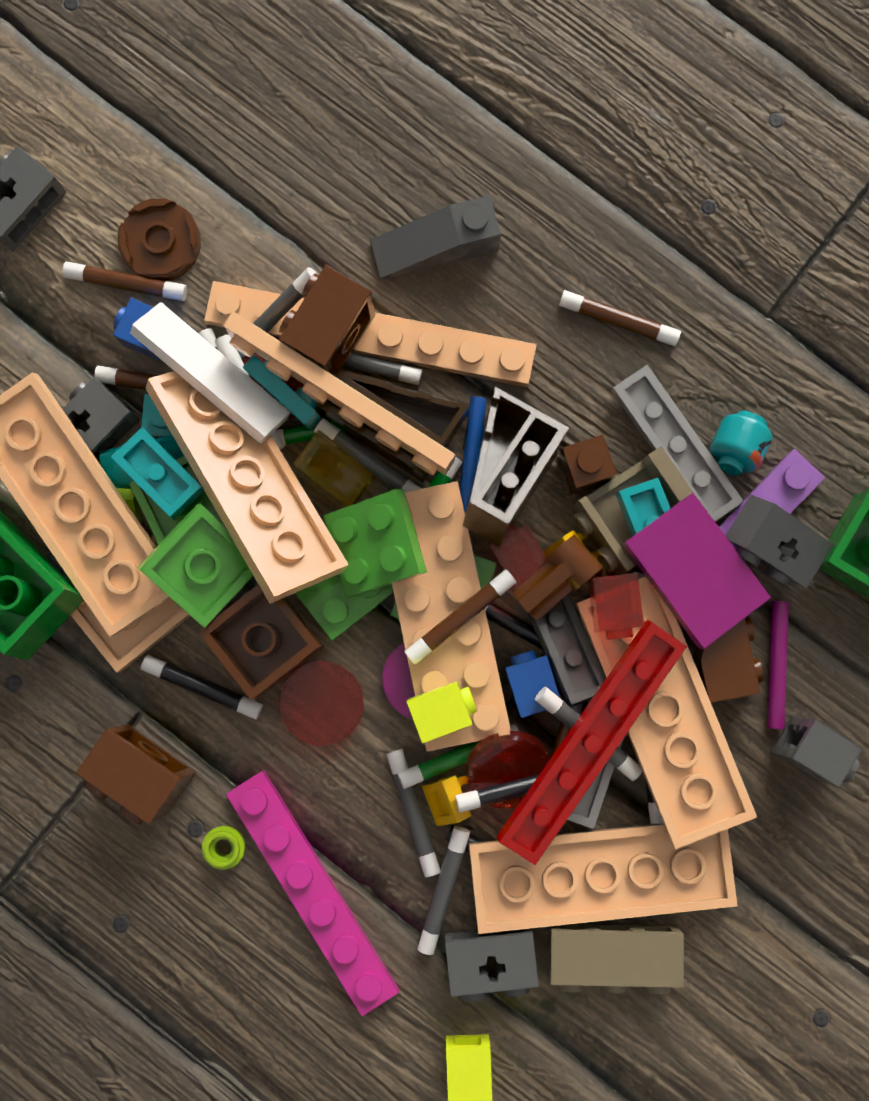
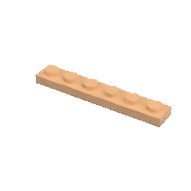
M233 311L223 325L230 337H232L229 343L235 349L250 358L254 353L268 361L265 367L285 381H288L290 376L294 377L304 384L302 391L321 404H324L328 399L341 408L338 414L354 426L360 428L365 423L378 432L375 438L391 450L397 452L399 447L404 448L414 455L411 461L425 472L434 475L436 470L446 476L454 464L455 454L239 314Z

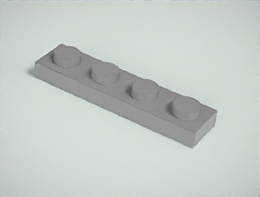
M648 365L612 388L611 392L650 448L654 451L661 446L714 521L744 502Z

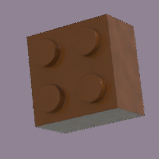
M326 264L320 275L314 273L307 281L302 292V296L305 298L296 312L291 310L285 316L279 328V333L282 334L279 339L297 353L335 376L339 369H343L376 314L372 291Z
M259 584L213 619L205 628L203 627L198 631V634L251 701L260 699L325 647L286 597L270 604Z
M127 724L107 728L76 774L86 780L83 786L89 792L102 799H106L109 796L121 805L119 811L126 818L137 824H142L143 821L151 824L170 812L196 774V771Z

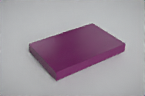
M694 493L685 497L622 544L699 650L705 649L771 598Z

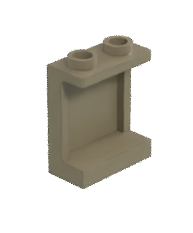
M662 446L596 491L578 500L570 508L574 513L572 515L574 525L584 537L589 536L598 548L596 556L599 562L608 572L613 571L616 577L623 575L637 565L622 545L632 535L616 494L621 490L655 478H659L670 508L693 493Z

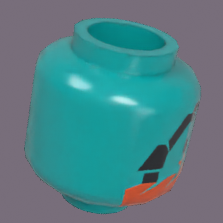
M739 411L722 419L711 442L710 453L718 462L717 464L723 472L739 476L741 473H751L761 467L773 439L770 429L767 427V421L763 417L750 411Z

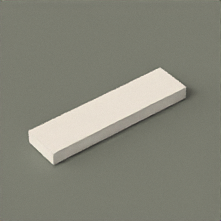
M160 302L132 324L131 335L260 444L287 420L290 414L288 409L163 303Z

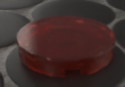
M327 661L307 663L293 671L283 684L279 699L281 718L289 732L302 742L316 746L335 744L349 736L361 721L364 698L362 688L356 677L342 665Z
M509 731L510 735L500 737L498 733L487 736L474 746L467 758L466 778L470 790L474 791L540 774L550 760L546 746L535 736L522 731ZM524 796L489 806L495 808H517Z

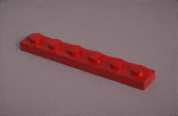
M647 619L497 835L499 843L533 865L537 864L687 648L685 644Z

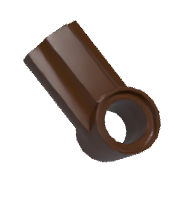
M575 534L545 559L547 563L513 592L518 602L536 621L560 603L559 601L571 591L573 593L576 592L603 568Z

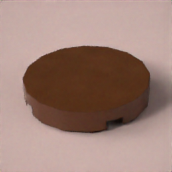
M166 198L148 199L135 205L128 212L129 215L125 218L124 223L121 222L118 229V248L124 262L138 276L171 281L184 275L195 264L201 250V233L192 214L174 201Z

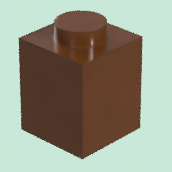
M603 434L563 447L558 455L571 495L608 483L617 475Z

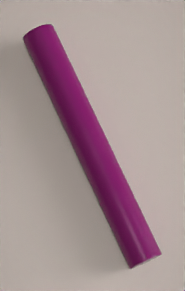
M782 601L771 602L767 728L785 729L789 602Z

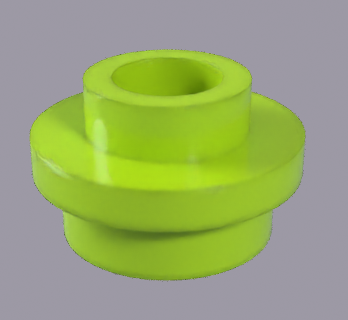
M218 826L212 829L205 836L202 843V854L205 861L213 868L219 870H226L236 866L245 853V840L242 834L231 826ZM225 839L230 842L232 846L230 854L225 855L218 851L217 844L219 840Z

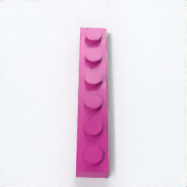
M265 770L228 792L226 796L361 1016H364L398 994L399 988Z

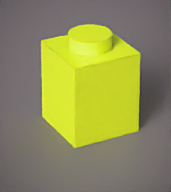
M457 681L407 700L422 744L473 725L470 714L478 712L469 687L460 690Z
M489 1034L446 1036L448 1101H492Z

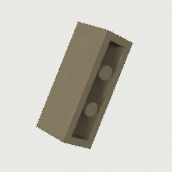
M577 923L549 926L547 975L550 984L558 985V990L564 992H581L584 990V986H601V990L608 993L627 992V987H644L646 992L652 994L671 993V988H684V933L676 925Z

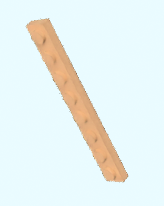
M213 281L204 321L207 325L224 328L223 325L234 311L253 323L281 294ZM302 298L291 310L296 312L304 299ZM375 313L376 316L353 353L528 388L537 344ZM285 316L268 334L277 339L281 337L282 334L279 333V328Z

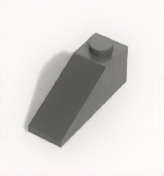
M491 195L446 206L372 238L370 241L380 280H385L499 251L501 233Z

